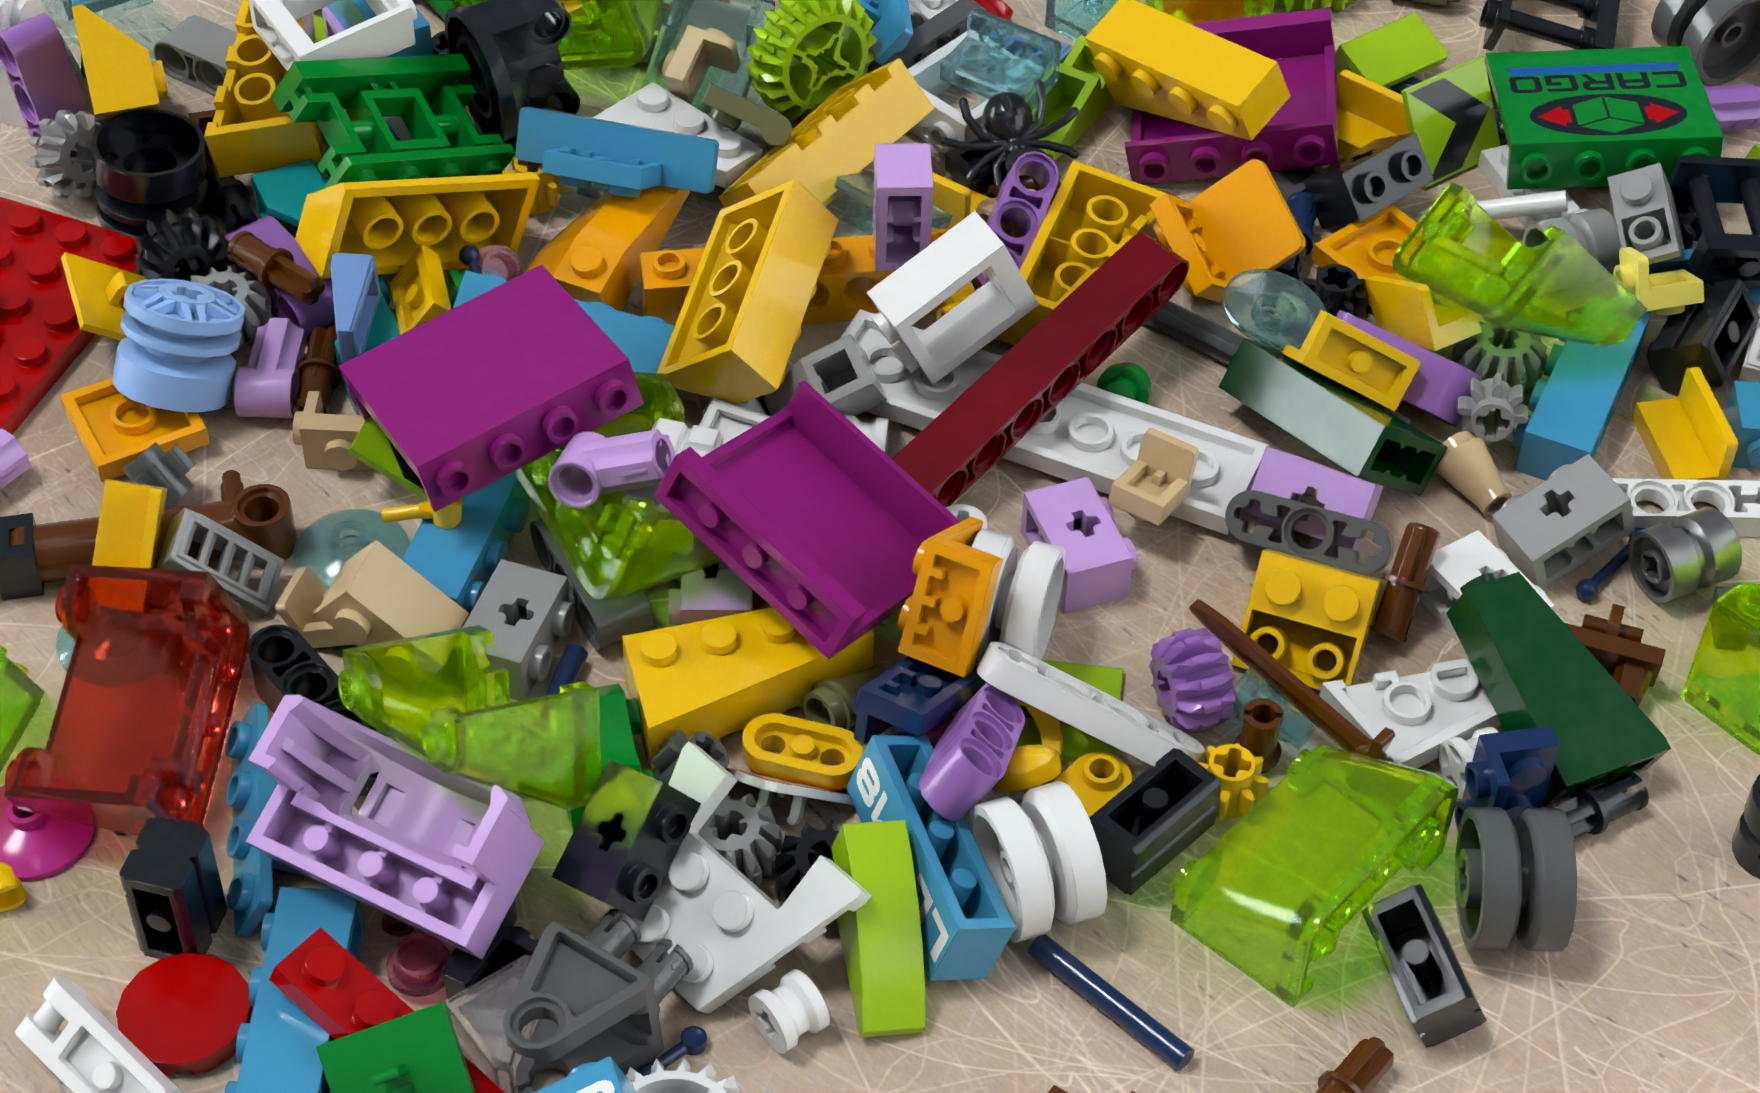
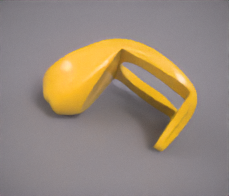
M1015 697L1013 698L1017 703L1025 706L1033 717L1041 735L1042 745H1024L1014 749L1004 776L992 787L997 793L1039 786L1059 776L1062 769L1061 751L1063 735L1059 719Z

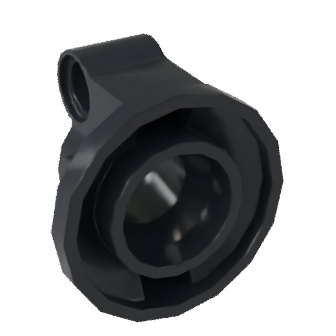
M487 0L472 6L460 5L448 9L444 19L449 54H463L471 68V72L462 84L472 85L476 92L467 104V107L483 135L500 134L504 141L502 144L514 142L518 133L520 110L524 107L539 109L550 107L577 114L580 108V98L564 76L563 63L557 45L568 35L572 20L570 14L559 0Z

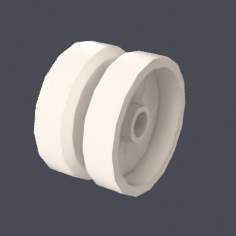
M983 528L978 532L971 547L1003 558L976 662L980 663L992 641L1008 644L1042 661L1050 641L1061 597L1066 567L1065 548L1034 541L1023 552L1017 565L1018 549L1013 536Z
M1056 781L1029 789L1023 796L1021 806L1005 796L977 804L972 808L969 814L968 825L1016 927L1009 939L1010 941L1017 943L1044 935L1051 929L1053 917L1070 927L1096 919L1105 913L1107 884L1100 847L1091 821L1079 797L1068 784Z

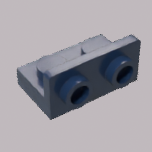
M907 656L903 660L896 662L893 667L871 682L865 683L858 691L853 704V714L857 717L854 740L866 745L869 743L872 735H880L890 727L905 734H915L921 737L963 707L985 685L986 681L978 675L977 665H974L972 673L963 678Z
M1552 725L1479 735L1472 762H1468L1465 767L1466 785L1462 800L1457 801L1455 804L1457 830L1459 829L1462 815L1468 807L1502 808L1507 811L1513 824H1515L1520 814L1526 808L1542 807L1560 748L1559 740Z

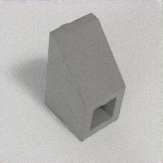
M1661 163L1607 177L1621 248L1632 247L1647 256L1649 265L1681 256L1683 238L1675 200Z
M851 334L799 359L786 373L785 379L778 390L763 398L772 416L786 407L798 384L805 380L843 415L857 416L887 401L866 352Z

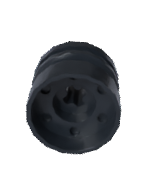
M140 109L128 111L104 121L93 133L91 155L93 174L97 181L95 196L98 201L97 216L103 228L110 229L116 234H124L136 239L137 236L149 234L147 220L157 223L166 220L167 209L175 213L176 217H180L189 207L194 212H197L199 217L210 214V208L207 204L209 184L205 177L207 171L206 141L200 126L188 117L168 110Z

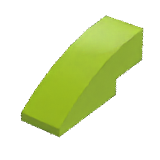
M1080 34L1063 64L1055 61L1043 80L1047 94V109L1045 122L1038 130L1044 129L1060 119L1072 107H1077L1079 113L1067 125L1048 137L1039 140H1048L1072 147L1096 121L1112 99L1103 76L1095 69L1092 63L1094 57L1085 40L1086 36ZM1035 93L1034 97L1029 103L1033 115V121L1036 120L1038 106L1037 93ZM1040 149L1052 158L1053 161L1063 155V153Z
M906 821L843 824L831 847L834 863L872 895L868 902L856 911L847 910L837 918L859 1038L923 1033L926 1028L923 943L916 880Z

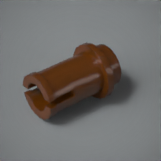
M1257 698L1245 706L1242 733L1235 738L1234 744L1239 743L1240 746L1248 749L1254 757L1262 756L1264 761L1261 774L1274 768L1280 761L1282 748L1278 741V736L1283 722V718H1281L1283 717V709L1273 700Z

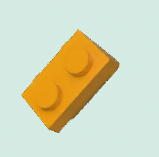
M1257 159L1248 161L1189 201L1166 193L1149 204L1157 219V222L1154 223V230L1164 246L1189 261V271L1182 284L1191 295L1223 303L1302 252L1306 245L1305 238L1267 165Z

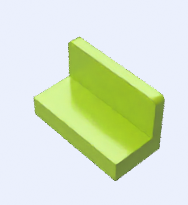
M1414 12L1340 44L1336 51V79L1337 75L1346 69L1383 87L1389 88L1443 64L1449 54L1419 15Z

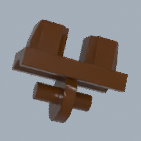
M1614 603L1612 604L1608 620L1585 614L1581 627L1565 623L1639 706L1648 687H1653L1656 682L1666 649L1641 643L1644 629L1622 624L1625 606Z

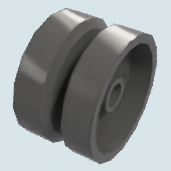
M1660 0L1651 24L1653 39L1662 47L1688 46L1700 78L1705 85H1721L1732 81L1752 68L1760 59V0Z
M1468 807L1465 810L1457 836L1455 895L1459 929L1464 945L1468 949L1503 951L1510 944L1515 933L1522 946L1528 951L1561 952L1568 946L1574 927L1577 906V866L1572 829L1564 811L1559 808H1526L1520 814L1515 824H1513L1507 811L1499 807Z

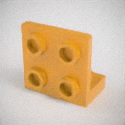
M969 517L921 543L912 566L913 574L918 575L913 595L904 603L898 618V629L903 631L898 648L899 653L963 678L973 672L1003 558L971 547L983 524L982 520L974 517Z

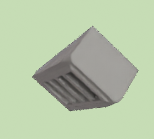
M184 507L171 519L154 572L192 587L200 579L205 588L204 591L208 593L224 587L227 601L237 602L244 608L266 615L269 612L285 560L214 520ZM192 540L201 544L196 560L187 555ZM213 549L221 552L216 570L207 566ZM233 557L242 560L236 581L227 577ZM253 566L264 569L257 593L247 588Z

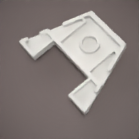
M688 741L682 748L668 785L700 802L701 805L691 823L687 836L683 840L663 880L661 890L654 899L644 921L628 915L637 924L641 932V939L630 949L644 961L662 939L672 940L673 946L667 951L668 954L677 944L680 945L689 954L694 965L693 969L679 981L674 989L697 1011L710 1014L774 969L775 961L802 942L806 944L811 943L827 931L826 925L847 910L856 911L866 904L872 895L832 860L820 855L783 905L780 907L698 835L699 830L738 779L703 749ZM620 911L621 916L616 920V923H618L623 917V915L626 913Z

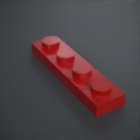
M321 927L278 963L269 978V981L335 1040L415 1012ZM464 1056L476 1093H505Z

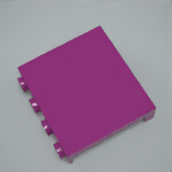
M1330 7L1192 24L1278 62L1291 97L1252 141L1133 109L1131 142H1125L1131 181L1142 185L1223 177L1252 159L1264 162L1269 171L1338 164L1336 48Z
M543 265L527 271L339 365L357 411L364 420L371 417L374 419L421 481L434 512L568 444L574 435L583 431L591 432L644 404L629 358Z
M805 380L798 384L784 409L701 457L693 448L689 447L675 455L653 495L828 660L903 607L906 600L913 595L918 575L913 574L912 566L921 543L961 522Z

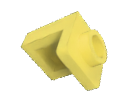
M1632 247L1619 249L1620 265L1614 267V286L1618 296L1639 312L1652 311L1656 315H1674L1684 312L1685 305L1704 302L1703 281L1685 269L1649 274L1647 256Z

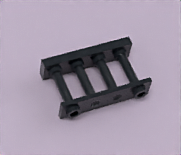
M1487 0L1479 22L1480 27L1486 28L1483 49L1493 51L1504 29L1573 48V50L1613 49L1615 46L1620 0H1539L1577 11L1578 17L1584 19L1583 26L1580 29L1512 10L1513 0Z
M1679 155L1667 181L1674 200L1692 201L1702 232L1685 270L1701 279L1703 284L1710 283L1714 286L1719 281L1740 279L1747 288L1760 289V159ZM1716 203L1743 204L1752 235L1725 233Z

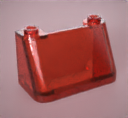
M71 564L65 586L57 594L55 612L58 621L63 624L67 634L75 641L47 744L45 749L40 747L24 748L17 755L16 759L9 763L5 774L6 790L4 797L23 811L139 836L147 819L155 817L174 821L186 819L203 827L248 655L250 628L245 613L210 572Z

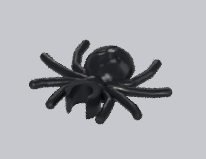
M1038 79L1034 83L1038 97L1035 121H1033L1029 104L1022 96L1014 92H1001L991 97L985 105L983 123L987 132H984L971 115L968 100L962 97L959 99V106L964 121L977 138L987 142H961L945 137L942 139V144L957 150L991 151L967 171L964 176V182L970 184L983 168L995 160L992 172L995 190L998 194L1003 182L1002 166L1005 164V176H1007L1018 157L1024 153L1036 151L1046 154L1040 149H1047L1066 154L1073 159L1079 156L1078 151L1070 146L1048 140H1039L1048 137L1067 125L1079 113L1078 108L1072 107L1060 119L1044 129L1038 130L1045 122L1047 109L1045 87L1043 81Z

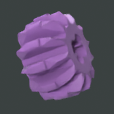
M1188 628L1173 632L1171 636L1162 638L1159 642L1153 644L1151 650L1152 660L1149 665L1153 675V684L1151 686L1155 689L1157 695V705L1162 707L1164 719L1169 725L1185 733L1192 731L1193 733L1211 730L1214 726L1225 723L1226 720L1233 717L1235 709L1233 703L1237 696L1232 683L1234 675L1229 669V656L1223 654L1221 642L1215 635H1212L1206 628L1197 630Z

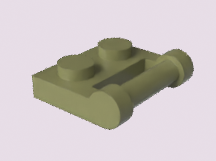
M712 83L709 84L702 103L712 107L708 117L735 129H739L741 122L745 121L760 128L761 136L770 145H783L789 140L793 128L786 117Z

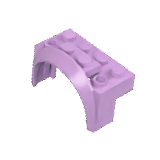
M299 694L284 695L248 759L278 783L246 840L248 844L277 862L481 960L483 959L545 842L530 828L531 821L521 797L414 750ZM378 772L377 779L358 813L353 817L351 809L371 774Z

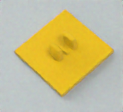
M64 252L61 260L80 329L118 341L127 338L120 327L121 319L126 311L123 306L125 292L129 285L148 279L132 272Z

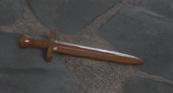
M1199 599L1189 607L1191 613L1222 644L1352 757L1353 761L1357 764V768L1348 776L1352 786L1358 787L1372 772L1377 779H1381L1384 785H1388L1387 788L1391 791L1393 790L1394 794L1398 797H1401V800L1404 801L1405 806L1409 810L1410 816L1424 818L1435 810L1439 802L1438 790L1435 787H1429L1424 783L1415 781L1412 775H1408L1405 769H1401L1398 763H1394L1391 757L1388 758L1385 752L1395 737V732L1392 729L1385 727L1374 739L1368 738L1218 611Z

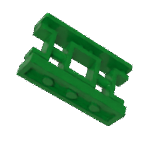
M463 54L294 61L271 95L280 113L290 112L289 115L294 123L316 121L330 146L317 165L321 174L331 175L324 185V189L345 182L502 174V171L508 166L516 153L512 144H502L504 141L500 134L479 135L466 113L465 107L476 92L472 85L462 84L471 72V68ZM343 109H347L346 112H347V114H348V116H349V118H350L351 121H349V119H348V117H347V115H346V113L344 112ZM401 116L414 140L396 141L383 117ZM362 141H363V143H364L366 149L368 150L369 154H365V153H366V150H365V148H364V146H363V144H362Z

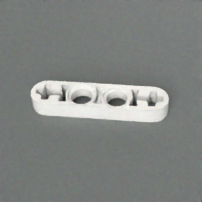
M1612 478L1631 499L1635 528H1649L1663 522L1671 526L1676 518L1697 510L1693 503L1702 501L1715 505L1732 523L1738 537H1760V481ZM1644 500L1652 501L1661 506L1664 511L1656 514L1647 513L1641 510L1636 503Z
M992 641L976 669L982 679L997 689L1155 767L1156 762L1173 748L1182 750L1196 762H1200L1205 753L1204 747L1187 733L1008 644Z

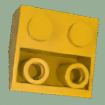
M1272 549L1262 550L1241 630L1308 687L1321 690L1322 683L1342 679L1346 686H1350L1353 683L1369 635V629L1384 580ZM1235 654L1233 655L1231 665L1253 671Z

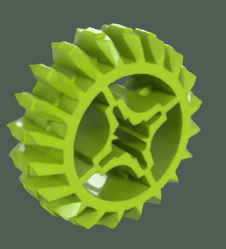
M779 0V8L775 12L764 10L767 21L763 27L753 28L758 41L747 47L754 59L747 64L746 68L753 77L750 84L767 106L774 111L777 110L787 118L796 120L799 117L803 120L839 87L868 74L865 69L866 64L874 60L870 47L878 39L873 34V31L870 30L874 22L864 12L865 9L859 1Z

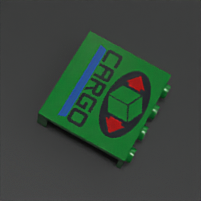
M1688 46L1486 53L1485 64L1493 107H1498L1509 146L1506 178L1507 190L1609 186L1607 177L1661 163L1668 180L1679 155L1721 157L1723 134Z

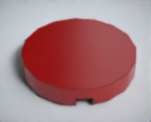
M183 953L161 958L139 971L123 990L116 1010L118 1030L165 1076H174L173 1071L183 1072L191 1070L192 1075L211 1071L234 1056L239 1027L241 1023L251 1022L253 1008L249 1003L247 982L232 964L213 955Z

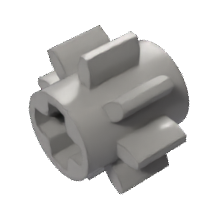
M1496 373L1493 378L1482 381L1474 377L1470 379L1471 397L1459 396L1457 399V413L1465 416L1462 420V431L1474 432L1476 436L1484 440L1487 447L1491 442L1503 439L1510 442L1514 441V423H1528V407L1520 404L1523 400V386L1519 384L1510 387L1508 383L1502 380L1501 373ZM1490 408H1496L1495 411H1489Z

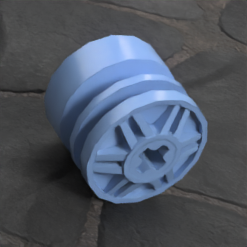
M158 278L140 280L129 285L125 292L123 305L126 311L120 325L127 338L120 340L117 347L112 383L117 391L131 400L147 406L175 412L199 413L213 411L229 404L237 364L230 353L238 350L241 340L239 330L244 322L246 310L241 301L223 290L186 280Z

